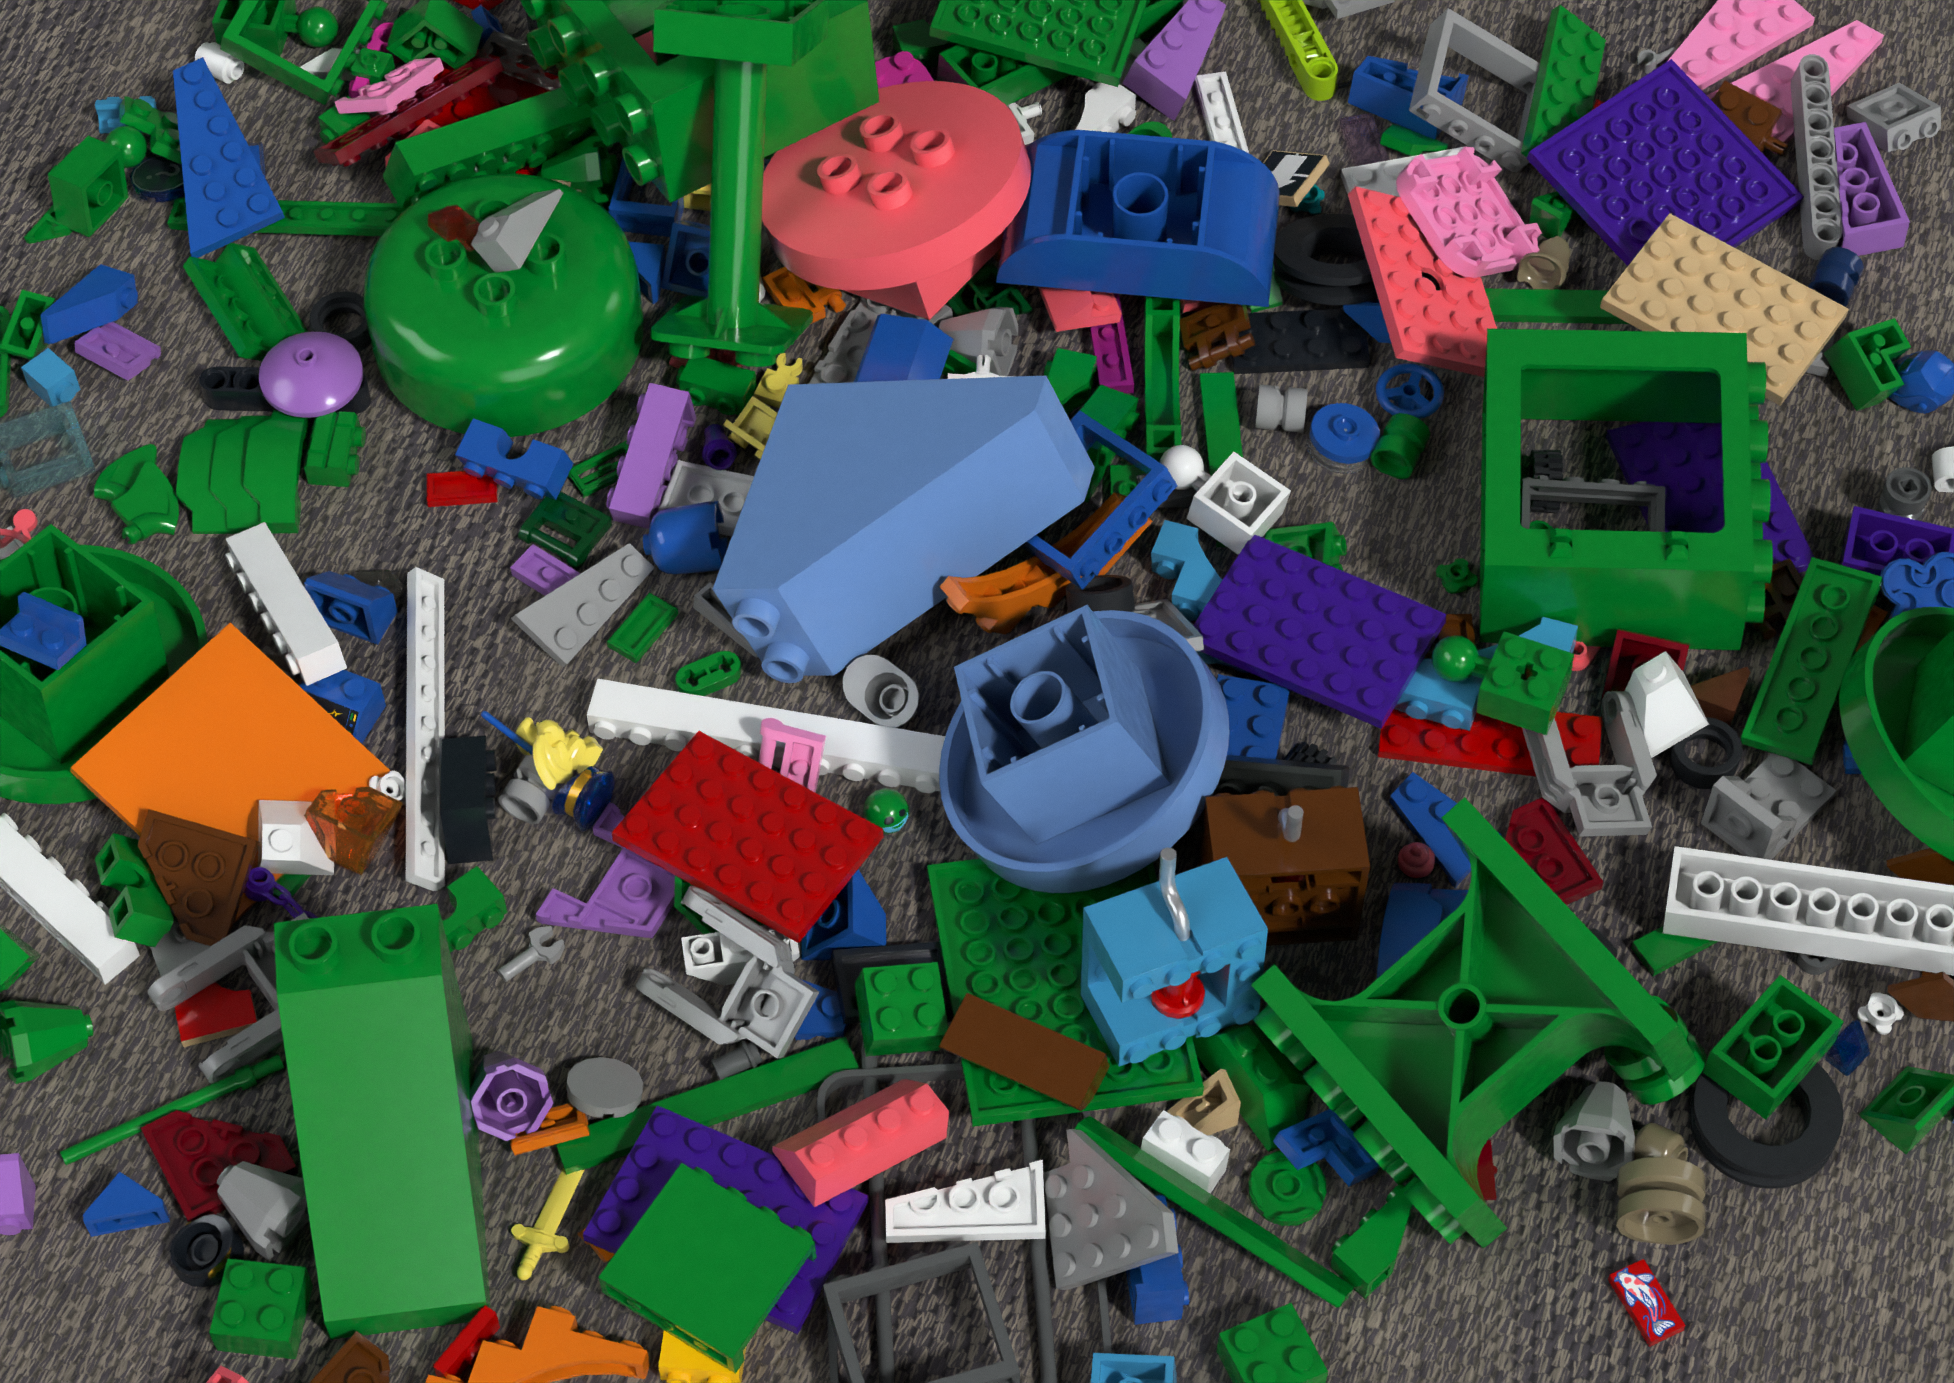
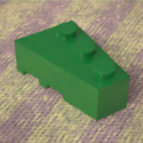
M1100 385L1080 409V411L1123 439L1126 438L1128 432H1134L1140 414L1136 412L1138 398L1104 385ZM1098 441L1087 451L1095 467L1084 501L1087 503L1116 453Z

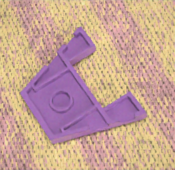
M609 802L593 826V832L595 836L623 849L587 903L552 888L537 911L536 919L537 922L547 925L653 938L674 905L675 875L613 841L612 831L624 819V816L615 804Z

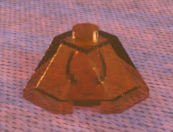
M372 787L356 788L355 793L338 794L336 789L322 790L308 807L304 816L328 859L362 875L381 848L403 803Z

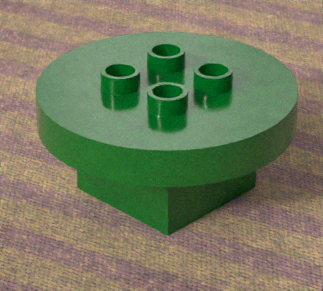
M50 524L13 554L0 560V629L20 612L18 596L22 592L42 598L68 611H73L82 616L84 621L86 646L59 670L0 646V797L34 804H66L98 798L70 772L71 767L208 643L205 624L197 605L185 588L168 572L150 561L122 550L103 546L79 545Z
M1922 607L1902 612L1891 618L1850 659L1840 686V716L1852 756L1875 795L1888 811L1914 836L1954 862V608Z

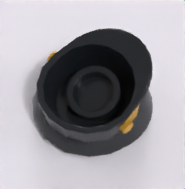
M205 1215L192 1222H188L172 1240L170 1255L174 1272L182 1282L194 1287H207L222 1282L227 1259L243 1260L244 1246L242 1239L232 1229L230 1222L221 1215Z

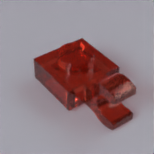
M458 205L447 206L428 214V226L446 241L450 242L457 239L468 251L475 250L471 243L478 232L480 223Z

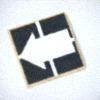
M1275 150L1263 162L1272 172L1278 183L1280 191L1279 205L1297 207L1330 164L1326 155Z

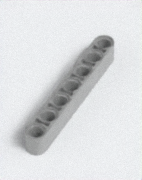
M1809 54L1801 59L1791 79V97L1799 192L1804 196L1800 203L1803 249L1808 257L1820 260L1822 254L1827 249L1837 246L1842 237V222L1829 67L1824 58L1819 55Z

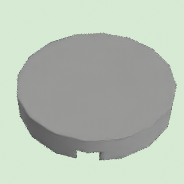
M604 1057L585 1059L575 1064L568 1072L566 1083L567 1098L576 1109L592 1117L603 1118V1114H614L613 1118L623 1117L633 1112L641 1103L643 1081L640 1074L634 1068L617 1059Z

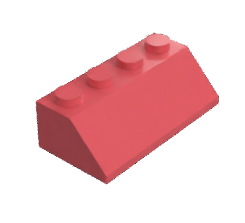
M902 1079L772 1146V1152L811 1204L816 1207L944 1140L947 1137L949 1110L927 1083Z

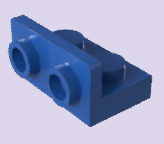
M22 592L18 596L20 612L0 629V646L56 670L62 668L86 646L82 616L26 592Z

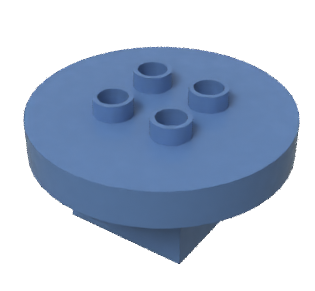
M1085 605L954 667L962 701L952 717L941 751L939 766L941 799L952 827L964 843L994 873L1015 885L1034 891L1071 893L1106 886L1124 879L1158 859L1164 848H1171L1199 818L1204 810L1205 797L1212 796L1218 785L1226 761L1230 734L1229 714L1225 697L1214 674L1189 642L1175 629L1157 619L1128 611L1109 610L1093 612L1088 605Z

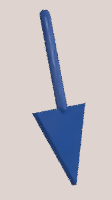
M487 711L481 712V716L533 755V746ZM570 780V782H567L571 786L574 784L572 780Z

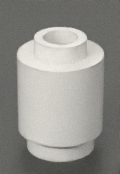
M216 42L203 43L196 51L195 60L203 57L214 78L230 84L233 80H237L242 76L244 72L243 61L220 50L221 45Z

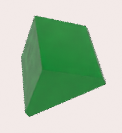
M1907 1066L1859 1115L1903 1153L1907 1154L1954 1107V1075Z

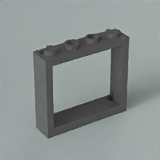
M1539 475L1538 478H1523L1520 483V524L1524 528L1530 529V500L1647 506L1648 531L1665 532V487L1646 484V481H1638L1634 485L1620 484V481L1615 479H1602L1598 483L1584 482V479L1580 477H1566L1563 481L1549 480V477L1545 475Z
M965 1242L955 1243L942 1252L931 1255L928 1253L915 1254L908 1258L906 1262L892 1266L890 1264H879L869 1269L866 1273L856 1276L849 1274L840 1275L833 1278L829 1283L823 1284L824 1302L849 1383H865L841 1305L842 1303L967 1268L972 1269L1001 1362L927 1383H1020V1370L978 1242L971 1244Z

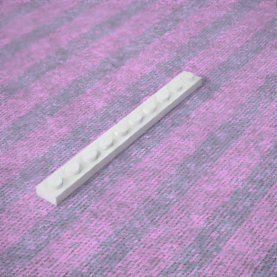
M415 567L407 573L406 881L431 891H438L445 886V839L440 815L442 739H445L444 579Z

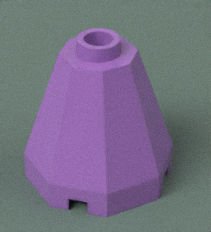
M502 1051L484 1055L475 1070L470 1087V1103L478 1129L505 1141L517 1138L516 1133L525 1131L528 1134L537 1131L553 1105L543 1070Z

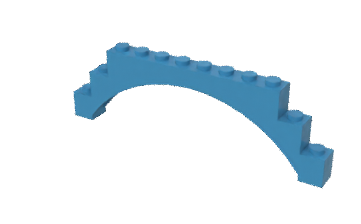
M1164 520L1151 552L1152 572L1158 573V575L1165 579H1178L1172 592V604L1188 621H1196L1222 582V579L1206 558L1198 542V528ZM1542 617L1540 625L1519 636L1573 653L1578 626ZM1498 644L1478 650L1479 655L1492 659ZM1196 651L1207 664L1216 663L1234 668L1241 673H1249L1201 651ZM1423 659L1394 709L1406 712V714L1415 719H1427L1442 723L1449 728H1461L1470 731L1477 712L1479 688L1483 679L1471 676L1461 682L1446 681L1434 670L1432 659Z

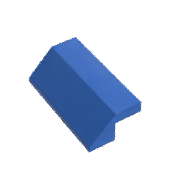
M880 314L874 323L854 382L940 379L953 338L928 320Z

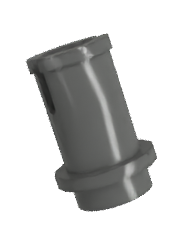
M743 1041L741 1042V1047L711 1060L719 1080L736 1075L750 1067L752 1069L756 1068L757 1064L763 1062L756 1045L752 1041L747 1044Z

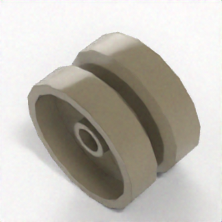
M1666 1157L1637 1159L1626 1163L1619 1169L1617 1174V1195L1620 1200L1616 1210V1226L1621 1234L1638 1242L1667 1245L1693 1241L1703 1234L1705 1229V1208L1702 1202L1705 1197V1175L1702 1169L1690 1162Z

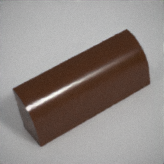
M966 993L939 1045V1048L1080 1111L1085 1109L1091 1102L1110 1067L1105 1053L969 993Z

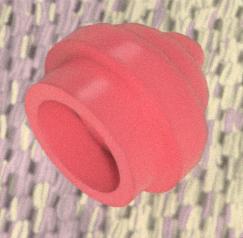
M1413 842L1405 845L1400 850L1397 863L1405 875L1412 878H1422L1432 872L1435 865V854L1427 845Z

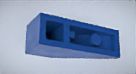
M102 264L97 266L41 314L44 343L53 344L120 319L138 303L135 276Z

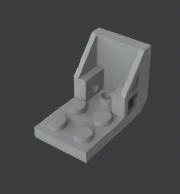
M1771 753L1745 780L1738 776H1722L1713 785L1701 824L1743 856L1772 860L1835 796L1837 790L1798 761Z

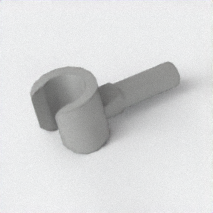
M1673 47L1659 54L1649 49L1643 50L1638 54L1637 65L1648 62L1645 65V73L1649 74L1657 68L1658 63L1670 58L1677 49Z

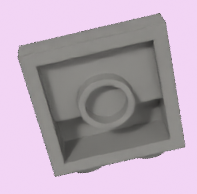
M1901 83L1892 85L1846 106L1847 117L1856 123L1866 122L1876 146L1886 152L1907 149L1913 141L1925 137L1931 138L1941 129V106Z

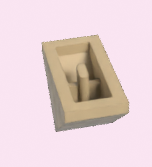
M1219 1069L1203 1082V1096L1183 1098L1167 1110L1173 1116L1184 1118L1193 1128L1205 1135H1211L1238 1125L1241 1102L1226 1070Z

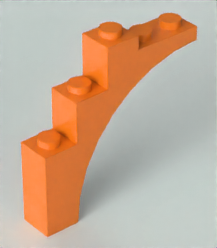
M1114 492L1095 513L1071 533L1052 545V547L1068 558H1071L1127 496ZM1150 518L1130 537L1121 551L1108 561L1097 576L1105 575L1153 522ZM1034 556L1008 569L985 576L968 578L948 576L939 587L948 596L946 601L953 610L960 614H973L977 617L975 619L976 623L988 633L1007 634L1012 631L1033 606L1037 607L1039 605L1052 608L1057 605L1066 595V586L1071 582Z
M537 1306L522 1350L515 1344L505 1340H497L495 1343L483 1340L468 1383H550L582 1375L611 1374L646 1379L650 1361L648 1351L636 1342L623 1340L621 1343L609 1341L601 1334L589 1330L578 1333L576 1316L572 1315L567 1309L558 1306H551L549 1309ZM428 1374L425 1383H464V1381L449 1374L446 1378Z

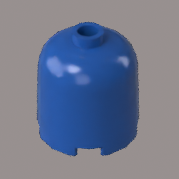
M719 501L667 508L658 511L653 516L649 525V534H643V546L645 554L652 555L653 561L659 570L666 574H687L720 570L728 548L727 538L720 539L718 523H724V516Z

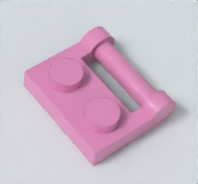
M774 718L763 719L760 727V734L763 737L758 762L772 769L776 742L786 743L780 774L816 793L826 736L783 725L781 721Z

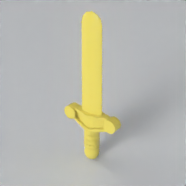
M563 1168L534 1227H524L522 1224H516L512 1227L513 1237L528 1246L520 1266L517 1268V1277L520 1280L524 1281L531 1277L532 1271L535 1269L542 1253L555 1251L565 1253L569 1250L570 1246L567 1238L557 1236L555 1233L584 1170L566 1175Z

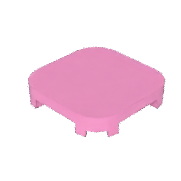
M1464 147L1457 155L1428 160L1420 154L1399 173L1396 180L1397 191L1429 244L1447 267L1464 277L1477 278L1516 270L1524 255L1540 251L1537 238L1542 232L1538 223L1524 224L1495 179L1502 170L1495 160L1490 164L1486 163L1480 157L1473 154L1474 147Z

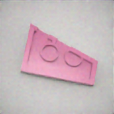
M440 57L414 59L384 75L386 81L373 85L367 84L358 89L360 96L356 98L343 97L335 101L338 113L378 111L380 115L391 113L398 108L397 104L401 101L414 97L417 89L434 81L433 77L444 70Z

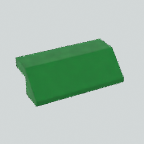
M229 243L216 262L189 256L184 263L183 268L239 357L263 361L266 354L282 340L299 333L308 332L254 247Z

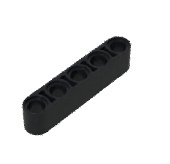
M216 366L204 370L199 377V384L205 403L213 410L267 412L277 410L268 403L261 391L259 383L260 367ZM364 373L361 386L356 395L346 405L336 410V413H339V411L361 413L370 406L371 395Z

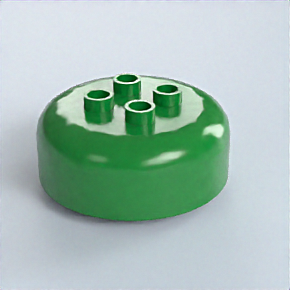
M517 173L487 174L462 179L430 192L410 205L384 231L373 249L365 273L363 292L364 312L376 364L382 378L392 393L408 409L423 419L454 432L465 434L473 418L504 429L509 437L545 432L574 421L605 401L619 387L634 365L641 347L644 317L638 268L634 253L623 230L608 211L595 200L578 190L551 179ZM560 189L563 195L522 267L517 270L495 273L471 245L478 232L480 223L489 216L533 193Z

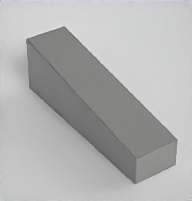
M709 582L694 595L693 608L754 657L758 658L744 635L734 628L732 617L713 591L714 585Z

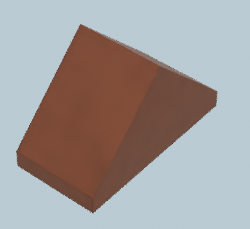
M1748 667L1690 685L1705 717L1718 719L1731 726L1750 675Z

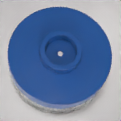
M1347 403L1330 404L1321 408L1314 415L1307 436V450L1312 459L1326 470L1340 474L1356 473L1365 469L1370 464L1371 453L1380 438V431L1375 419L1364 409Z

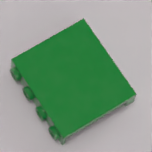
M681 1163L599 1275L598 1279L602 1293L736 1374L745 1361L743 1350L807 1258L814 1262L817 1255L813 1237L805 1229L796 1225L792 1228L782 1223L779 1216L765 1206L757 1208L747 1202L746 1197L739 1190L731 1186L725 1189L715 1183L713 1177L699 1167L691 1169Z

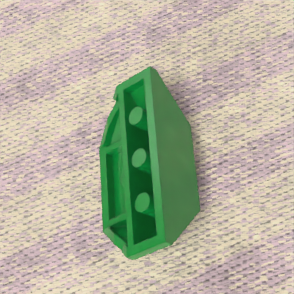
M1234 1024L1220 1029L1210 1037L1196 1038L1193 1035L1196 1055L1211 1075L1219 1069L1226 1070L1241 1102L1239 1113L1268 1152L1277 1149L1278 1147L1273 1140L1278 1132L1304 1121L1311 1092V1086L1302 1077L1304 1074L1273 1044L1259 1026Z

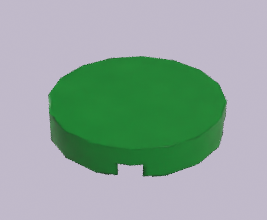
M1281 1151L1264 1156L1251 1172L1248 1181L1249 1199L1255 1211L1267 1221L1281 1226H1297L1311 1220L1321 1210L1327 1193L1326 1178L1317 1163L1314 1162L1297 1170Z

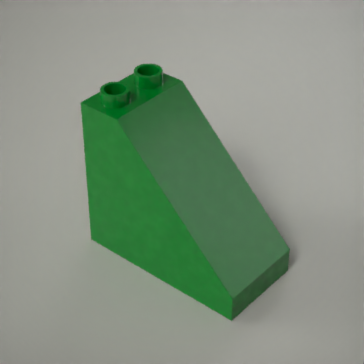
M438 904L274 923L277 1001L323 1318L330 1339L352 1337L356 1331L364 1336L470 1322L482 1307L486 1305L490 1308L479 1134L470 1103V1087L474 1076L472 1036Z

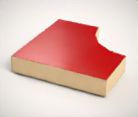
M216 982L174 1007L183 1047L238 1034L257 1022L250 990L233 991L221 987Z

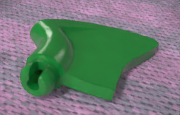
M154 444L145 445L125 454L110 464L100 474L95 483L94 497L111 503L125 494L134 484L146 461H152L156 464V446Z
M146 461L132 487L125 494L112 501L110 505L127 525L122 530L123 539L128 537V544L131 545L136 544L138 541H144L157 533L174 535L179 517V504L172 485L155 463Z

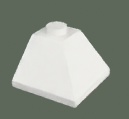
M1666 651L1633 671L1625 691L1629 692L1633 699L1651 758L1709 725L1684 672Z
M259 800L258 841L260 843L258 846V867L266 868L275 874L333 875L334 802Z

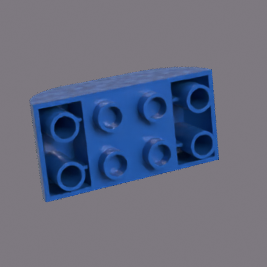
M1069 130L1041 137L1026 146L1031 164L1030 187L1021 209L1003 231L996 283L1269 307L1280 191L1272 172L1253 155L1234 146L1216 141L1089 130Z

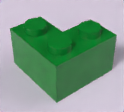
M421 0L394 21L386 49L406 63L414 59H423L431 52L452 68L457 69L476 56L483 27L445 0Z
M1893 318L1847 333L1827 349L1824 355L1855 410L1859 411L1883 402L1904 385L1892 362L1909 350L1911 345L1898 322Z

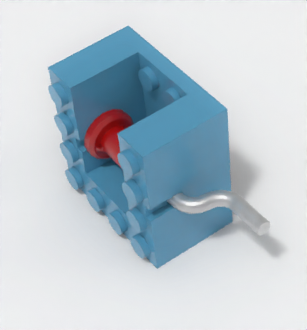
M1164 848L1160 854L1159 881L1084 907L1081 997L1118 1067L1130 1062H1142L1149 1055L1165 1049H1177L1185 1043L1187 1037L1193 1035L1196 1038L1210 1037L1220 1029L1228 1026L1248 1023L1259 1014L1261 996L1251 984L1263 975L1268 928L1227 857L1175 875L1176 851L1172 848Z

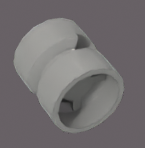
M1260 384L1255 428L1275 430L1278 425H1281L1284 431L1303 433L1308 389L1289 387L1285 392H1281L1279 386Z
M526 755L514 773L515 779L509 781L498 799L500 805L508 814L534 825L541 821L550 806L549 799L553 800L563 784H556L553 790L548 789L538 775L533 755Z

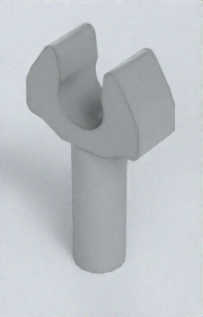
M551 926L536 928L529 932V948L499 968L497 972L507 982L536 961H547L549 964H553L560 959L564 951V941L561 939L550 947H543L541 944L553 936V929Z

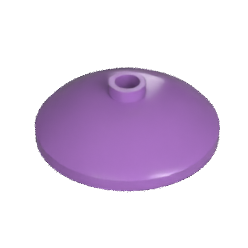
M304 332L282 340L266 354L259 369L260 388L268 403L284 414L302 418L319 417L342 408L356 395L363 380V366L357 350L344 338L327 332Z

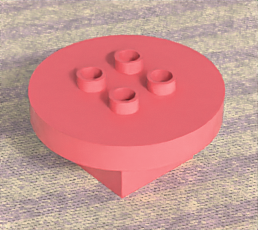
M945 81L910 82L879 88L880 102L805 137L774 154L764 170L762 222L777 258L790 272L810 283L827 288L840 289L930 320L1001 248L1003 231L1021 209L1031 180V164L1018 122L1005 103L994 95L973 86Z

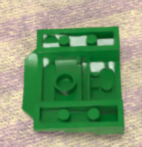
M274 410L272 416H241L240 419H207L203 428L185 436L179 458L176 496L193 513V534H237L263 522L266 523L272 534L298 533L301 513V501L298 494L302 449H308L311 419L290 416L278 410Z

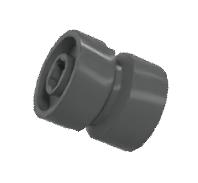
M1910 467L1897 468L1891 471L1886 478L1876 511L1921 521L1932 489L1929 478L1923 472Z

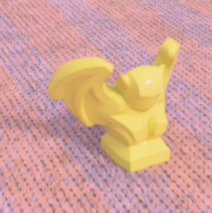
M526 717L515 732L533 746V759L536 770L544 785L550 790L555 789L556 784L570 782L574 770H576L579 776L587 769L591 771L603 751V748L595 738L587 736L582 739L573 729L564 732L558 723L552 720L537 722L535 726L533 720ZM516 743L517 747L524 755H531Z

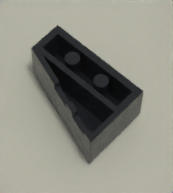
M486 735L442 739L440 815L449 864L493 861L492 819H496L495 799L491 795H496L495 774L490 772L496 771L497 765L495 749L488 750Z

